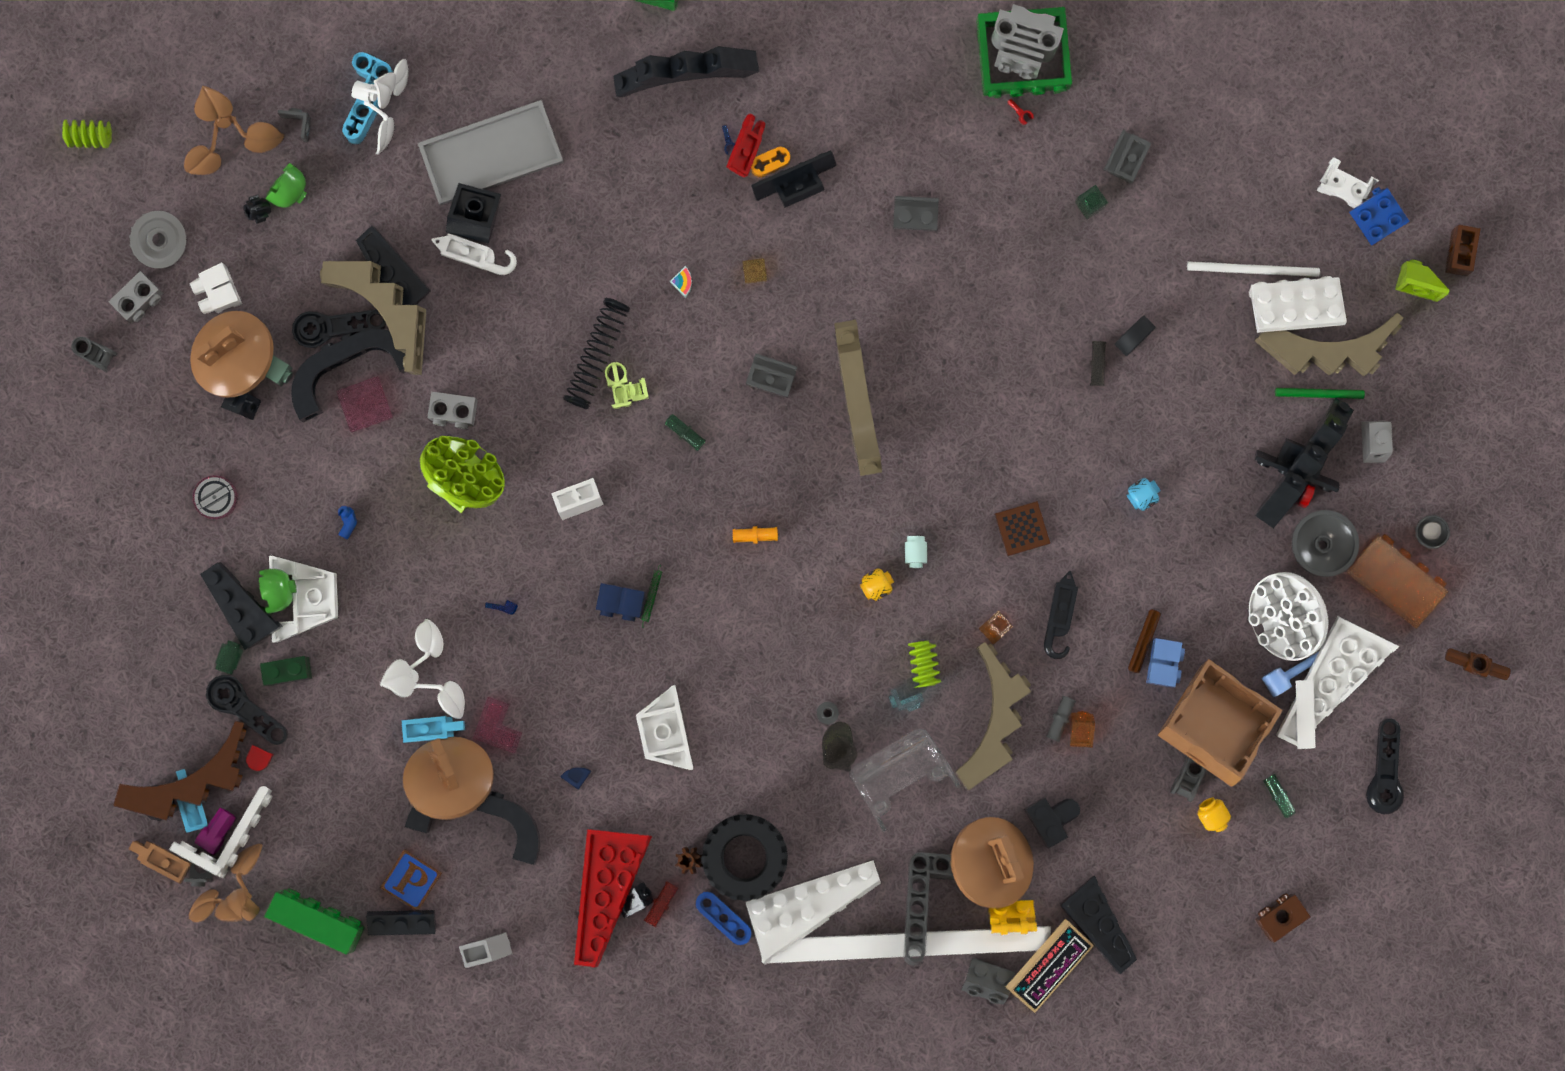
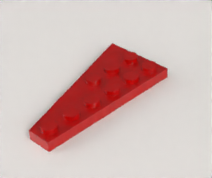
M587 829L574 965L599 966L652 836Z

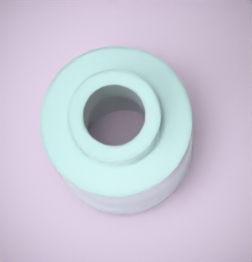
M907 536V542H905V564H909V568H923V564L927 563V542H925V536Z

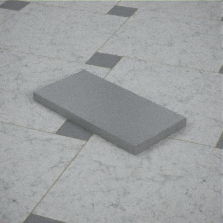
M542 100L418 143L439 205L453 201L458 183L486 190L563 163Z

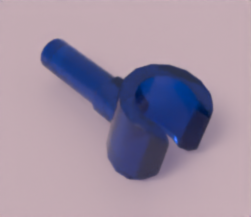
M727 125L722 126L726 142L724 151L728 155L727 146H734L735 143L730 138Z
M508 600L504 606L485 603V608L503 611L509 615H513L518 607L517 604Z

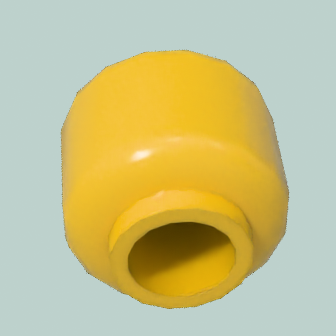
M1212 797L1204 800L1199 805L1197 815L1206 830L1221 832L1228 827L1227 823L1230 821L1231 815L1222 800Z

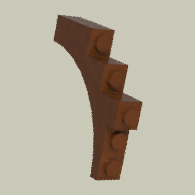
M235 721L230 735L220 751L205 766L192 775L160 786L136 787L119 784L113 806L167 821L168 816L173 817L177 805L173 803V799L200 806L201 801L206 803L209 789H206V785L233 792L234 787L239 788L243 776L238 774L240 769L231 767L232 763L237 764L240 751L236 750L239 741H244L247 729H243L244 723Z

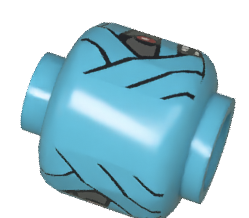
M1142 478L1129 486V494L1126 496L1136 510L1139 508L1145 511L1159 502V495L1157 493L1161 490L1154 480L1149 482L1148 479Z

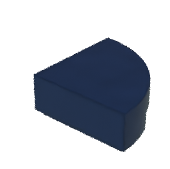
M573 768L565 771L560 777L579 790L591 771L586 768Z

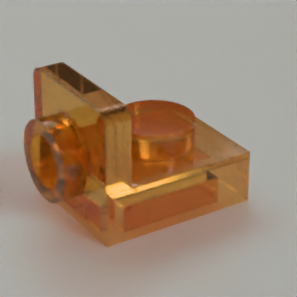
M1086 711L1071 713L1070 746L1093 748L1094 715Z

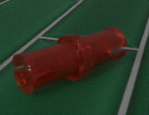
M667 881L657 899L654 898L652 901L654 904L643 920L655 928L665 910H669L670 907L668 905L679 889Z

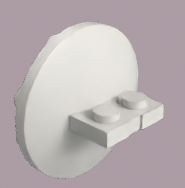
M1289 572L1269 575L1255 586L1249 601L1248 620L1252 627L1260 624L1264 627V633H1261L1259 636L1256 634L1259 644L1264 646L1273 655L1291 661L1302 660L1317 652L1327 636L1328 615L1324 601L1315 587L1303 577Z

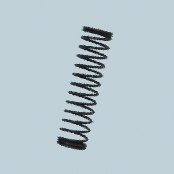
M604 298L605 300H603L604 305L608 308H601L600 312L605 316L596 317L601 324L593 325L598 332H591L590 335L595 340H587V344L592 348L583 349L589 356H580V359L586 364L579 363L577 367L583 372H573L574 376L579 379L570 380L571 384L576 388H567V391L573 396L564 395L563 397L565 401L583 409H589L591 402L577 396L569 389L591 396L595 395L580 388L573 382L583 383L594 388L598 387L576 374L586 375L601 380V378L588 373L579 366H586L604 372V370L593 366L583 358L608 364L591 355L586 350L611 356L594 347L589 342L599 343L614 349V346L597 339L592 334L602 335L615 341L618 340L595 326L609 328L621 333L620 330L605 324L599 318L612 320L624 325L623 322L608 316L602 310L615 312L625 317L628 316L615 309L623 312H630L629 310H631L629 306L611 298Z

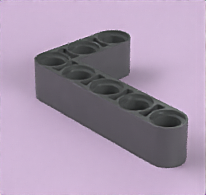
M920 852L911 857L908 868L904 960L910 966L921 964L926 952L929 878L955 880L951 868V855ZM915 861H922L925 864V868L917 869L913 863ZM943 862L947 865L948 869L940 871L937 869L936 864ZM917 882L921 883L924 886V890L915 891L912 885ZM920 905L923 912L916 914L912 912L911 906ZM918 927L922 934L913 936L910 933V928ZM911 949H916L920 952L921 956L913 959L909 956L908 952Z

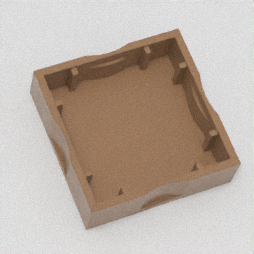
M1208 659L1195 673L1158 733V736L1233 787L1244 777L1257 755L1261 742L1270 733L1283 710L1257 692L1242 685L1234 676Z

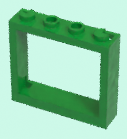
M1065 7L1028 10L1036 14L1055 16L1054 22H1059V27L1064 28L1060 40L1064 78L991 84L986 27H995L999 12L979 13L977 15L983 96L1000 98L1002 94H1010L1011 97H1019L1024 95L1023 93L1032 92V95L1045 94V91L1054 90V93H1060L1071 88L1072 76Z

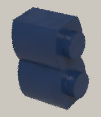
M601 583L596 610L601 611L600 615L613 618L615 613L622 615L623 620L635 622V618H641L646 592Z

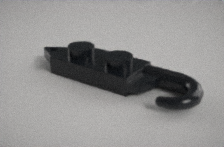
M1071 571L1059 583L1056 582L1044 639V650L1053 659L1064 658L1070 650V647L1066 646L1063 652L1056 653L1053 651L1052 645L1054 636H1064L1070 630L1078 587L1075 585Z

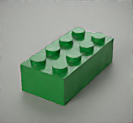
M291 888L275 893L264 916L265 918L346 955L355 951L365 929V926L360 925L361 920L349 916V918L340 915L341 911L333 907L323 908L320 906L321 902L313 898L303 899L299 897L300 892Z

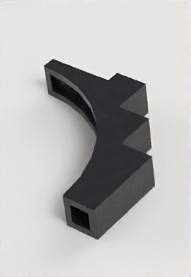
M717 46L704 53L682 51L671 57L649 55L636 61L635 66L614 75L613 79L616 97H625L652 87L687 80L724 77L746 78L759 72L756 50Z
M1337 398L1332 401L1297 458L1261 504L1255 516L1273 529L1302 495L1308 482L1321 468L1329 452L1343 437L1348 427L1347 423L1354 411L1346 402L1340 401Z

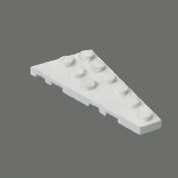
M1337 616L1305 680H1314L1315 729L1326 716L1328 717L1333 712V709L1341 701L1343 702L1368 678L1367 676L1377 666L1379 667L1384 662V659L1399 646ZM1295 697L1276 736L1297 746Z
M874 861L765 895L759 899L746 901L745 903L764 965L770 962L771 958L779 952L782 953L787 950L788 946L796 940L804 938L827 922L833 914L847 908L846 905L853 900L861 898L881 884Z

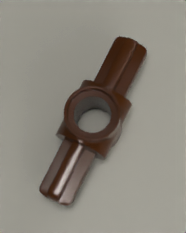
M1449 648L1445 654L1446 661L1463 666V670L1473 675L1483 677L1490 675L1502 680H1508L1510 676V668L1493 663L1492 658L1484 654H1477L1471 651L1466 654ZM1476 658L1482 662L1480 670L1475 669L1473 665Z

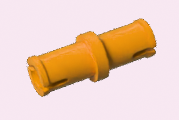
M753 526L752 529H733V543L753 542V544H758V541H778L777 527L758 528Z

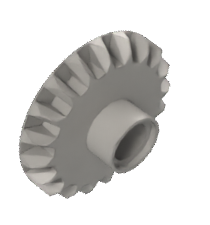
M150 211L142 214L136 220L134 226L131 227L129 246L132 248L133 255L145 266L151 268L169 267L180 259L185 250L186 233L184 227L175 216L168 212ZM158 234L159 242L154 245L152 241L153 236Z

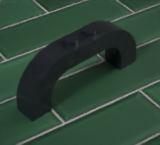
M369 329L354 335L349 333L341 337L340 342L334 345L333 343L326 344L320 348L321 351L309 357L296 372L291 389L293 407L299 420L306 422L323 413L315 394L318 380L325 373L367 352L381 350L389 353L393 357L399 371L402 374L405 373L403 358L406 353L395 349L390 331Z
M491 791V795L489 794L485 801L475 810L509 821L517 834V844L512 859L535 865L540 851V834L536 822L522 806L504 799L505 794ZM412 807L405 827L429 833L433 818L422 814Z

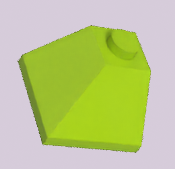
M1410 260L1402 264L1395 290L1436 302L1449 294V289L1429 267L1423 266L1422 262Z

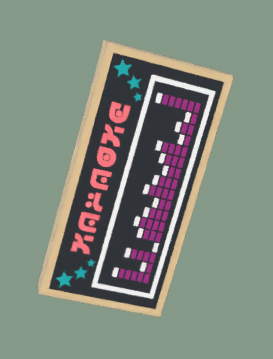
M1065 919L1008 983L1006 988L1035 1013L1094 945Z

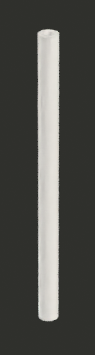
M1187 262V270L1310 277H1319L1320 268Z

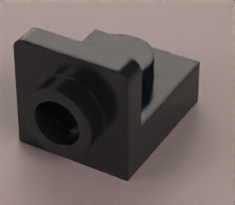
M644 882L630 889L621 910L624 919L654 902L652 893Z

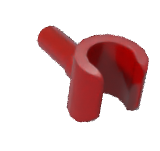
M1012 99L1008 100L1007 103L1019 115L1021 124H1028L1023 119L1024 114H1027L1030 119L1034 118L1031 111H1023Z

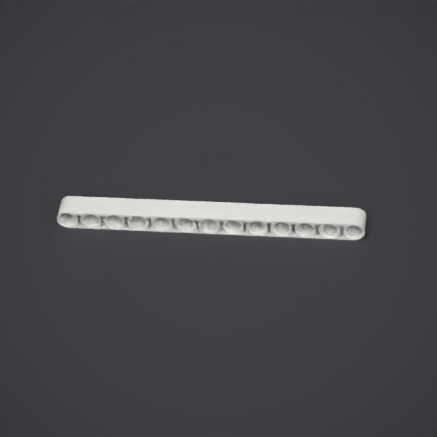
M1037 926L1036 932H1028V934L1009 932L1008 935L991 933V929L929 931L926 934L925 956L1037 951L1051 936V926ZM910 932L913 936L922 934V932ZM905 933L804 937L789 945L788 949L784 952H779L772 957L768 963L904 957ZM911 949L908 952L910 957L921 956L920 952L916 949Z

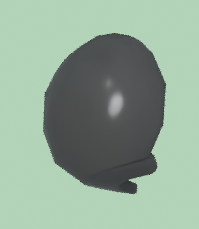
M1427 515L1419 520L1415 528L1418 542L1428 549L1440 548L1446 544L1450 537L1448 523L1437 515Z

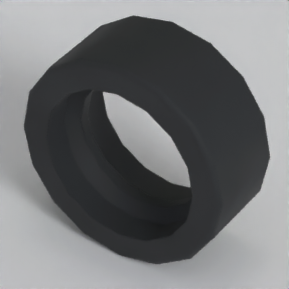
M1143 315L1119 338L1115 346L1125 356H1128L1156 327Z

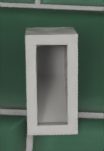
M506 932L459 946L465 968L488 963L512 954Z

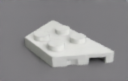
M673 685L636 714L645 759L693 770L676 685Z

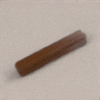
M1151 609L1148 612L1128 666V670L1131 672L1139 673L1161 616L1159 611Z

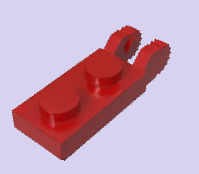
M748 114L745 117L726 166L742 178L747 177L766 126V123L760 120L755 124L753 131H751L756 119L753 114Z

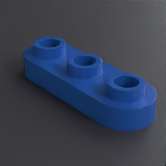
M706 891L697 897L696 907L698 911L734 944L744 945L750 940L752 932L749 925L714 893ZM708 898L711 900L712 904L710 907L703 905L704 899ZM721 914L728 916L726 922L720 921L719 917ZM738 929L744 930L745 935L743 937L736 935Z

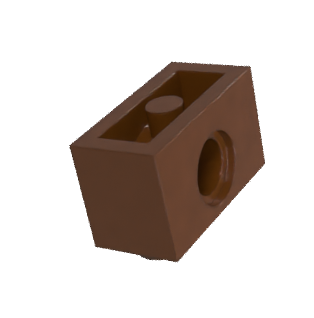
M1284 893L1276 899L1277 904L1271 908L1266 906L1257 913L1259 916L1255 920L1270 942L1275 943L1311 917L1295 894L1288 895ZM1280 910H1284L1286 913V919L1283 922H1278L1276 918Z

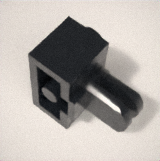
M1041 798L1024 808L1046 848H1051L1068 838L1062 826L1076 819L1080 814V806L1073 799H1064L1051 807L1046 798Z

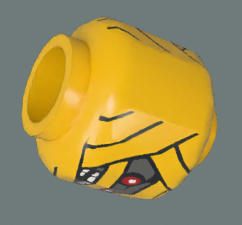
M876 568L862 577L860 587L868 600L872 598L874 601H879L892 593L891 584L894 583V580L888 571L884 573L880 568Z

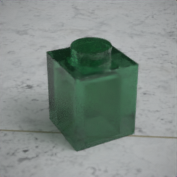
M1094 185L1079 195L1075 204L1088 220L1107 206L1108 201L1098 187Z

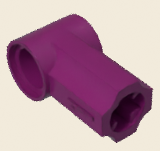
M220 807L208 826L204 827L194 843L210 854L215 855L224 843V837L237 817Z

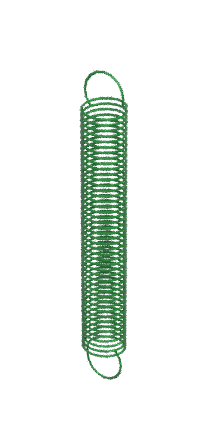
M658 571L655 573L654 577L652 578L651 584H652L654 578L656 577ZM660 571V573H659L657 579L655 580L653 586L651 587L650 591L648 592L647 597L649 596L650 592L652 591V589H653L655 583L657 582V580H658V578H659V581H658V583H657V585H656L654 591L652 592V594H651L649 600L647 601L646 605L644 606L643 611L645 610V608H646L647 604L649 603V601H650L652 595L654 594V592H655V595H654V597H653L651 603L649 604L647 610L645 611L643 617L641 618V620H643V618H644V616L646 615V613H647L649 607L651 606V609H650L648 615L646 616V618H645V620H644V621H646V619L648 618V621H647V622H649V619H650V616H651V613H650V612H651V610H652V608H653V605H654V602H655V599H654V598H655V596H656V594H657V591H658V587H659L658 584H659L660 579H661V576H662V571Z

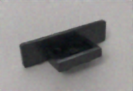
M831 150L821 153L814 158L752 184L751 187L756 200L759 201L777 193L784 208L824 191V186L818 174L836 167L834 155Z
M1286 438L1278 457L1256 450L1255 460L1259 465L1266 468L1274 467L1284 475L1305 445ZM1327 455L1323 465L1308 484H1311V482L1317 484L1326 492H1338L1340 489L1338 481L1320 475L1328 458Z

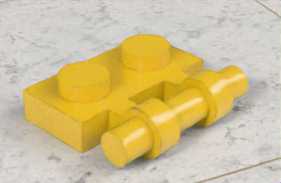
M1033 900L1016 901L1009 906L1001 908H988L991 933L1008 935L1009 932L1028 934V932L1037 931Z

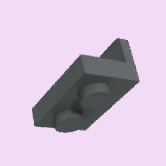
M972 958L962 991L974 997L979 996L988 999L994 1004H1005L1010 994L1006 986L1014 978L1015 972Z

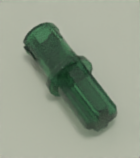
M674 414L667 418L665 424L680 436V440L684 439L696 451L706 442L705 439L691 429V425L687 426Z
M1276 774L1264 779L1263 782L1273 797L1271 800H1275L1283 816L1289 818L1294 815L1296 810L1286 795L1288 792L1284 791Z

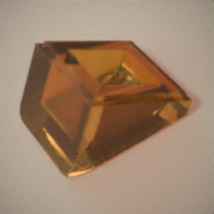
M998 610L979 627V630L992 644H995L1013 626Z

